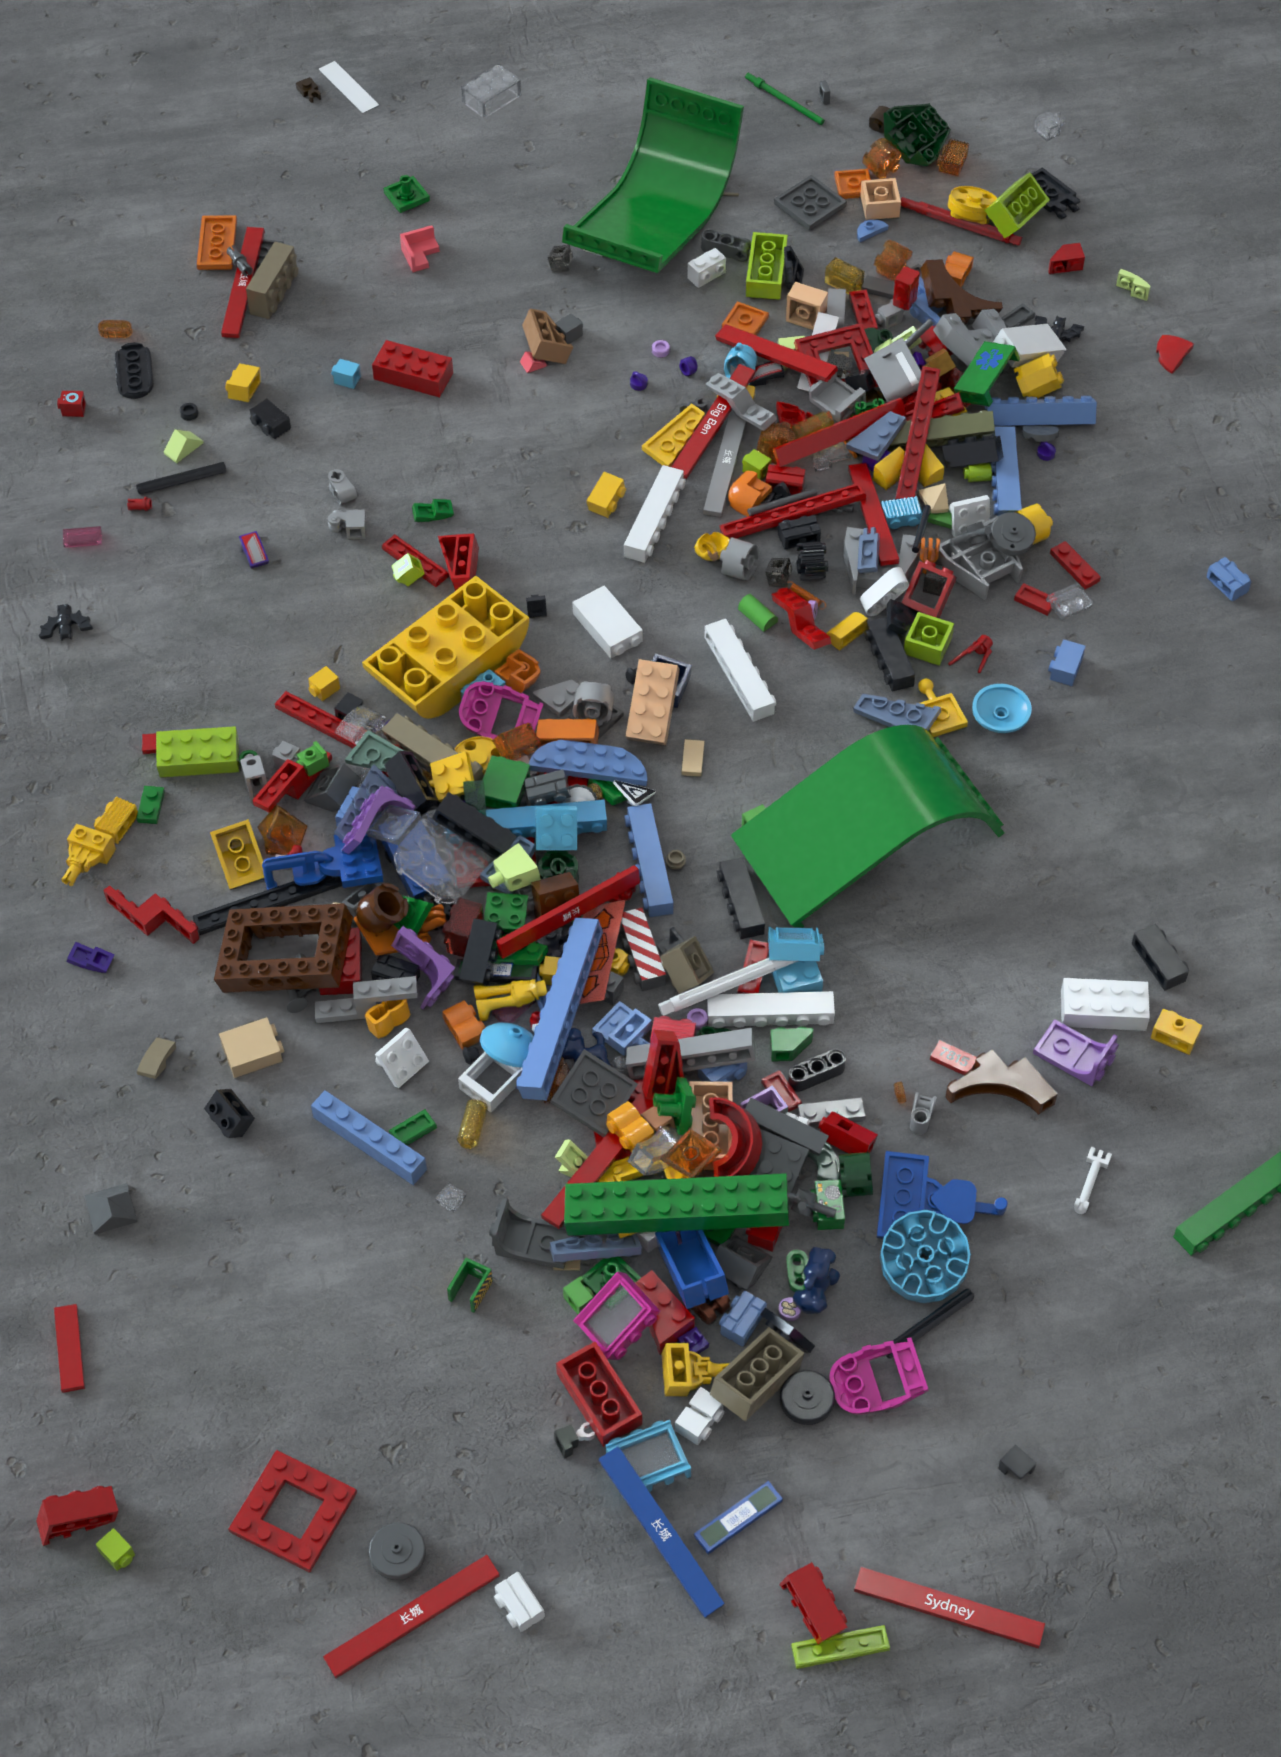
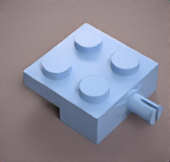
M619 1001L592 1028V1033H602L605 1042L625 1056L627 1047L650 1044L643 1038L652 1029V1020L636 1008L631 1010Z

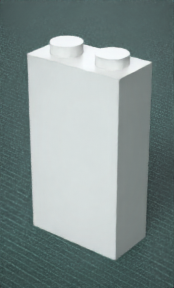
M1048 324L1002 328L993 341L1016 347L1020 360H1009L1008 363L1011 367H1018L1047 353L1055 355L1058 362L1067 350Z
M605 586L572 602L573 615L610 659L623 654L624 651L636 647L643 642V630Z

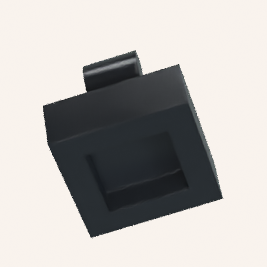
M539 594L526 598L527 615L529 618L547 616L545 595L539 596Z

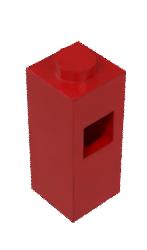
M833 1111L827 1118L823 1117L818 1126L821 1129L820 1132L829 1135L827 1143L849 1154L869 1152L870 1154L878 1134Z

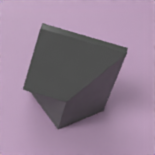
M127 1183L85 1195L94 1234L138 1222Z

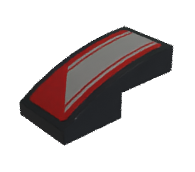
M772 361L755 366V375L749 385L754 387L766 385V381L769 379L784 377L783 366Z

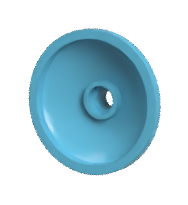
M993 684L984 687L976 694L972 705L973 715L977 722L984 728L997 733H1010L1021 729L1029 721L1032 710L1031 702L1027 695L1020 689L1008 684Z
M501 1022L491 1024L483 1029L480 1036V1044L483 1050L494 1060L508 1066L522 1067L523 1061L529 1053L528 1047L530 1042L533 1041L534 1035L519 1025Z

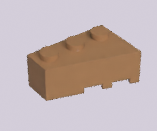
M530 308L522 326L533 358L566 364L573 346L566 343L563 333L559 334L556 330L557 325L547 312Z

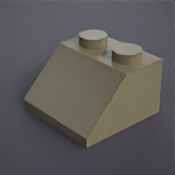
M696 936L660 956L662 966L667 970L671 983L679 994L701 984L714 973Z

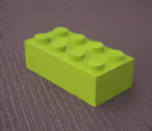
M1029 172L1010 186L985 209V212L1003 237L1007 238L1019 230L1050 199Z
M753 232L746 279V297L781 299L785 269L784 247L787 246L788 235Z
M236 726L157 731L156 759L160 778L239 772V738Z

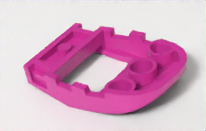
M485 681L475 682L464 692L459 707V717L466 729L479 736L494 739L501 745L529 749L543 703L537 704L529 700L528 695L514 691L512 687L506 685L498 686ZM502 698L522 704L511 740L491 733Z
M907 1338L908 1342L894 1344V1341H887L884 1344L874 1346L870 1344L853 1354L849 1353L839 1358L833 1364L830 1371V1383L833 1386L835 1399L839 1406L851 1414L863 1415L900 1407L928 1392L929 1389L912 1338ZM893 1353L906 1395L882 1402L869 1360Z

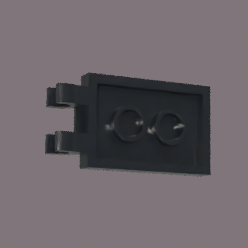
M1044 168L1031 173L1050 199L1043 206L1044 209L1048 212L1055 211L1059 219L1067 217L1064 213L1067 210V205L1072 212L1080 210L1077 206L1080 203V199L1076 197V192Z

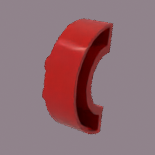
M709 1098L710 1119L718 1124L727 1125L732 1134V1144L728 1153L723 1158L713 1162L714 1177L749 1175L755 1168L762 1150V1136L757 1121L746 1109L728 1099Z

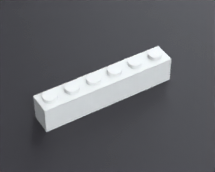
M662 465L624 543V557L645 563L648 556L652 555L653 545L659 541L660 531L665 528L666 518L671 515L673 504L678 501L679 491L684 489L686 479H683V470Z
M726 618L705 625V639L752 721L774 715L776 699L774 695H770L767 683L760 678L758 668L753 666L750 654L746 653L743 649L741 639L736 637L733 625H729Z
M833 991L717 994L707 999L708 1026L715 1028L735 1026L741 1028L744 1026L764 1027L766 1025L783 1027L786 1025L806 1026L808 1024H819L824 1026L834 1024Z

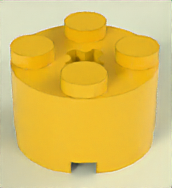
M1038 503L1014 512L1025 516L1032 522L1036 532L1033 545L1049 537L1053 521Z

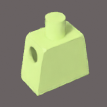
M519 843L494 860L493 864L496 873L488 877V881L493 888L503 883L509 891H515L530 885L531 882L541 880L537 865Z

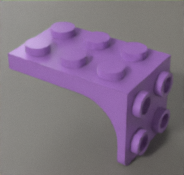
M381 786L363 802L360 808L362 812L359 816L355 817L351 825L353 826L351 832H348L343 839L345 845L342 851L350 854L361 843L376 813L386 812L399 819L411 814L416 806L408 798L395 794L391 788Z
M403 926L398 931L391 946L412 963L419 965L420 969L429 977L431 991L425 997L420 1008L423 1010L426 1006L431 1008L440 993H443L451 984L450 982L454 978L452 973L455 967L450 964L447 957L435 952L428 942L420 940L413 930Z
M1054 1019L1034 1048L1033 1054L1084 1083L1093 1086L1096 1080L1100 1081L1104 1076L1106 1065L1110 1066L1116 1057L1114 1053L1119 1046L1116 1043L1118 1036L1114 1034L1107 1044L1098 1043Z

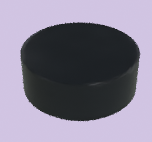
M186 403L180 407L182 419L190 421L198 417V407L195 404Z

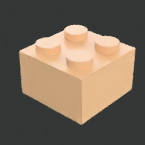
M896 178L861 181L860 197L865 220L900 217L901 200Z
M795 282L787 295L786 321L813 330L818 312L827 314L828 292Z

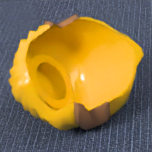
M714 531L712 534L705 532L697 540L694 550L702 559L716 561L720 559L722 550H726L730 539L719 532Z

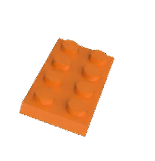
M236 215L202 216L197 270L232 269L233 260L226 251L229 247L233 250L232 245L235 246Z

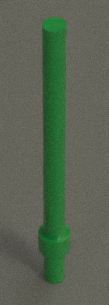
M749 72L745 75V78L754 83V86L758 89L765 90L819 125H823L825 121L823 118L771 87L762 78H757Z

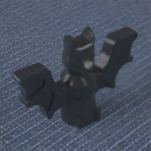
M1035 316V325L1048 324L1046 317ZM1056 316L1051 329L1060 341L1066 339L1070 342L1074 337L1080 338L1081 332L1084 331V326L1073 324L1071 328L1064 330L1066 317Z
M57 605L58 616H48L47 623L40 626L41 633L39 638H51L58 626L60 627L61 641L65 638L72 639L71 626L73 623L77 624L82 632L92 630L93 627L90 624L89 616H82L80 610L72 613L70 605Z

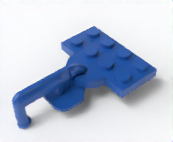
M374 829L367 830L361 843L350 854L342 851L345 843L335 834V847L328 848L323 852L310 851L265 859L262 863V868L267 885L266 889L269 890L278 885L274 881L272 871L292 868L294 882L300 886L317 884L326 876H341L343 888L384 882Z
M891 1151L885 1152L877 1238L884 1239L893 1222L909 1212L921 1210L934 1211L952 1219L958 1224H967L973 1220L975 1213L1001 1216L1004 1215L1007 1209V1200L1002 1197L996 1199L995 1204L976 1202L977 1190L970 1181L953 1179L942 1186L935 1179L928 1178L929 1156Z

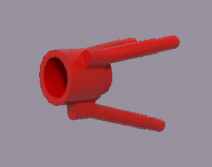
M981 635L971 646L953 658L948 665L951 666L967 653L970 654L975 651L980 655L985 654L978 669V673H981L988 656L992 653L990 649L993 645L992 639L987 635Z

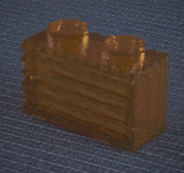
M951 138L948 144H944L943 155H939L937 161L939 172L959 176L968 156L969 143H965V141L959 142V140L956 141Z
M528 722L503 732L492 740L502 757L514 761L520 758L521 754L529 755L536 750L535 747L540 743V740H538L536 733H534L532 726H530L531 723Z

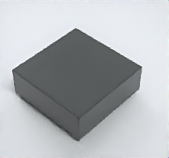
M826 80L820 81L819 96L824 105L830 104L831 91Z

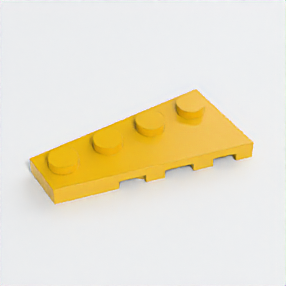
M691 403L642 445V451L661 465L671 467L701 423L705 413Z

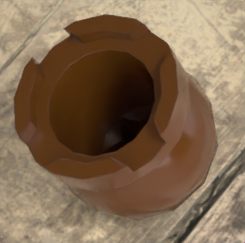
M383 883L375 887L370 894L365 895L358 903L356 909L360 925L369 932L380 933L390 929L393 924L400 922L408 912L407 899H403L402 895L398 892L400 889L393 884Z

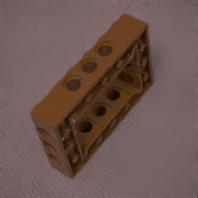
M345 903L231 909L228 913L214 981L223 993L337 988L340 986L353 916ZM253 933L258 939L274 936L284 938V936L293 935L303 937V935L318 934L319 936L315 957L247 960L249 950L252 949L251 940Z

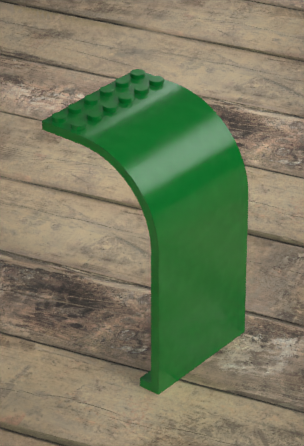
M649 77L647 79L638 138L625 172L616 186L574 226L566 224L563 227L562 243L659 273L706 225L716 210L734 164L744 106Z
M898 725L876 731L845 748L732 833L731 837L794 928H803V920L906 843L939 824L960 818H977L986 822L998 838L1005 832L1001 828L1004 824L939 737L934 739L926 729L917 725Z

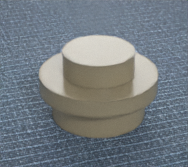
M672 850L666 856V864L671 869H681L686 864V857L681 851Z

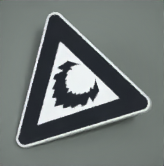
M618 780L613 782L628 799L627 803L632 806H638L656 792L654 789Z

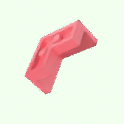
M433 226L400 234L401 250L412 272L429 268V263L425 256L440 252L439 245L434 236Z

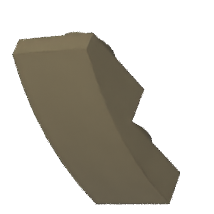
M156 1038L142 1058L137 1069V1075L156 1079L166 1068V1059L176 1049V1043Z

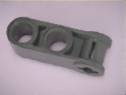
M707 229L702 233L701 249L704 252H708L716 248L725 257L745 261L748 257V251L751 250V241L747 238Z

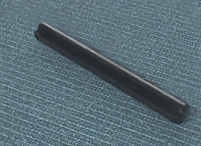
M219 462L138 483L136 488L139 494H144L225 473L226 466L224 462Z
M968 1288L963 1290L894 1339V1344L908 1342L907 1338H912V1341L915 1342L974 1299L973 1292ZM893 1353L886 1355L887 1358L894 1357Z

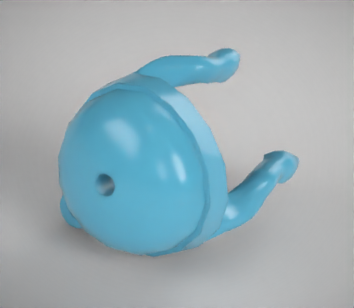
M737 343L729 351L724 364V372L727 378L730 379L731 365L737 368L741 364L755 370L757 355L752 347Z

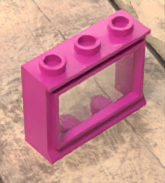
M616 1272L577 1315L573 1322L593 1342L596 1341L607 1359L619 1360L627 1353L626 1349L631 1343H635L641 1338V1332L656 1321V1316L661 1311L626 1273Z

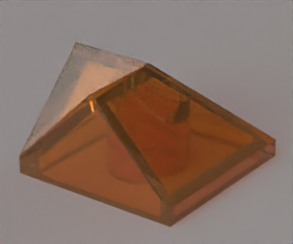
M276 805L257 827L264 838L266 854L274 856L276 854L287 855L294 845L301 846L307 829L306 824L279 805Z
M689 1129L661 1157V1160L687 1178H696L722 1152V1149L697 1132Z

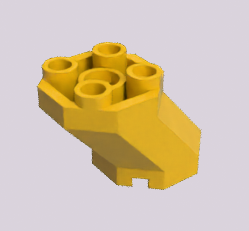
M1047 353L1014 368V373L1018 372L1016 379L1023 397H1037L1038 399L1062 388L1061 384H1063L1064 379L1061 371L1057 372L1056 370L1058 363L1055 355Z

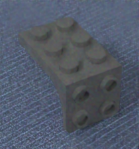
M503 1198L502 1203L497 1205V1219L495 1223L491 1224L489 1235L492 1236V1246L495 1248L496 1255L564 1269L566 1262H553L550 1242L574 1237L567 1235L565 1224L558 1229L545 1220L522 1215L510 1206L508 1198Z

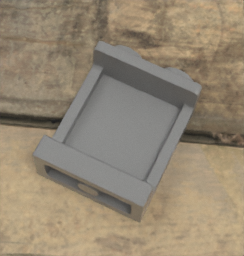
M836 372L828 382L820 380L810 387L809 401L834 420L840 422L848 419L855 412L856 402H859V406L860 401L866 403V391L861 387L858 390H854L839 379Z

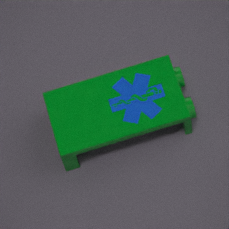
M984 341L954 387L955 393H960L962 402L990 407L993 400L989 390L1009 360H1020L1016 347Z

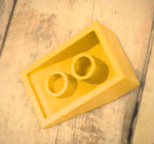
M249 819L210 832L230 890L264 878L263 859Z

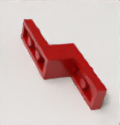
M781 588L771 594L772 600L787 611L791 632L814 650L832 644L830 636L815 626L810 603L789 588Z
M327 752L328 761L330 763V761L333 759L332 754ZM287 759L253 798V805L270 813L285 794L298 800L324 769L309 777L305 772L304 766Z
M110 885L103 890L106 901L147 936L167 921L191 943L194 944L199 940L197 925L193 921L185 919L179 909L175 910L172 908L166 898H160L155 893L137 907L133 901L129 902L126 900L120 890H115Z

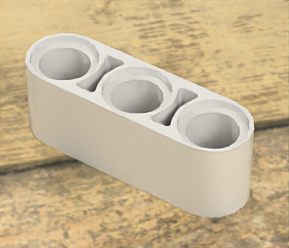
M900 567L892 568L862 594L860 601L868 616L878 615L887 607L890 599L895 600L907 590L909 583L903 569Z

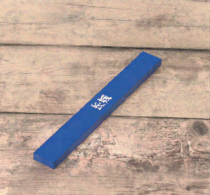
M619 1446L600 1457L598 1461L703 1617L706 1618L722 1607L725 1603Z

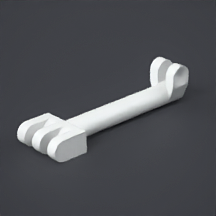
M1091 1147L1086 1162L1092 1163L1081 1196L1075 1201L1074 1210L1076 1213L1084 1214L1089 1206L1088 1200L1100 1167L1107 1169L1112 1156L1111 1153H1107L1105 1159H1102L1104 1151L1099 1150L1098 1155L1094 1156L1095 1148Z

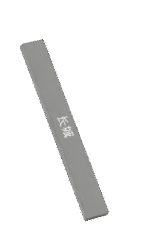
M733 409L727 420L703 509V514L722 517L747 421L736 416Z

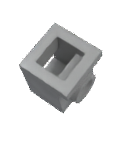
M891 299L889 304L878 308V314L875 315L877 324L881 325L884 329H888L901 323L903 320V309L894 306L893 299Z

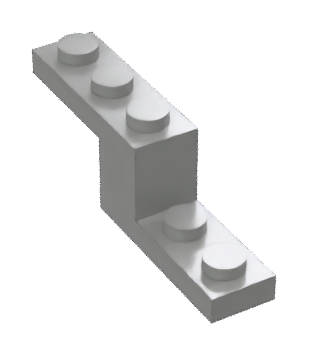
M717 373L705 384L708 390L728 401L736 416L764 431L777 420L774 413L755 404L746 387L726 376Z
M416 976L353 982V998L315 1002L316 1023L365 1019L366 1012L371 1007L379 1004V1002L418 998Z

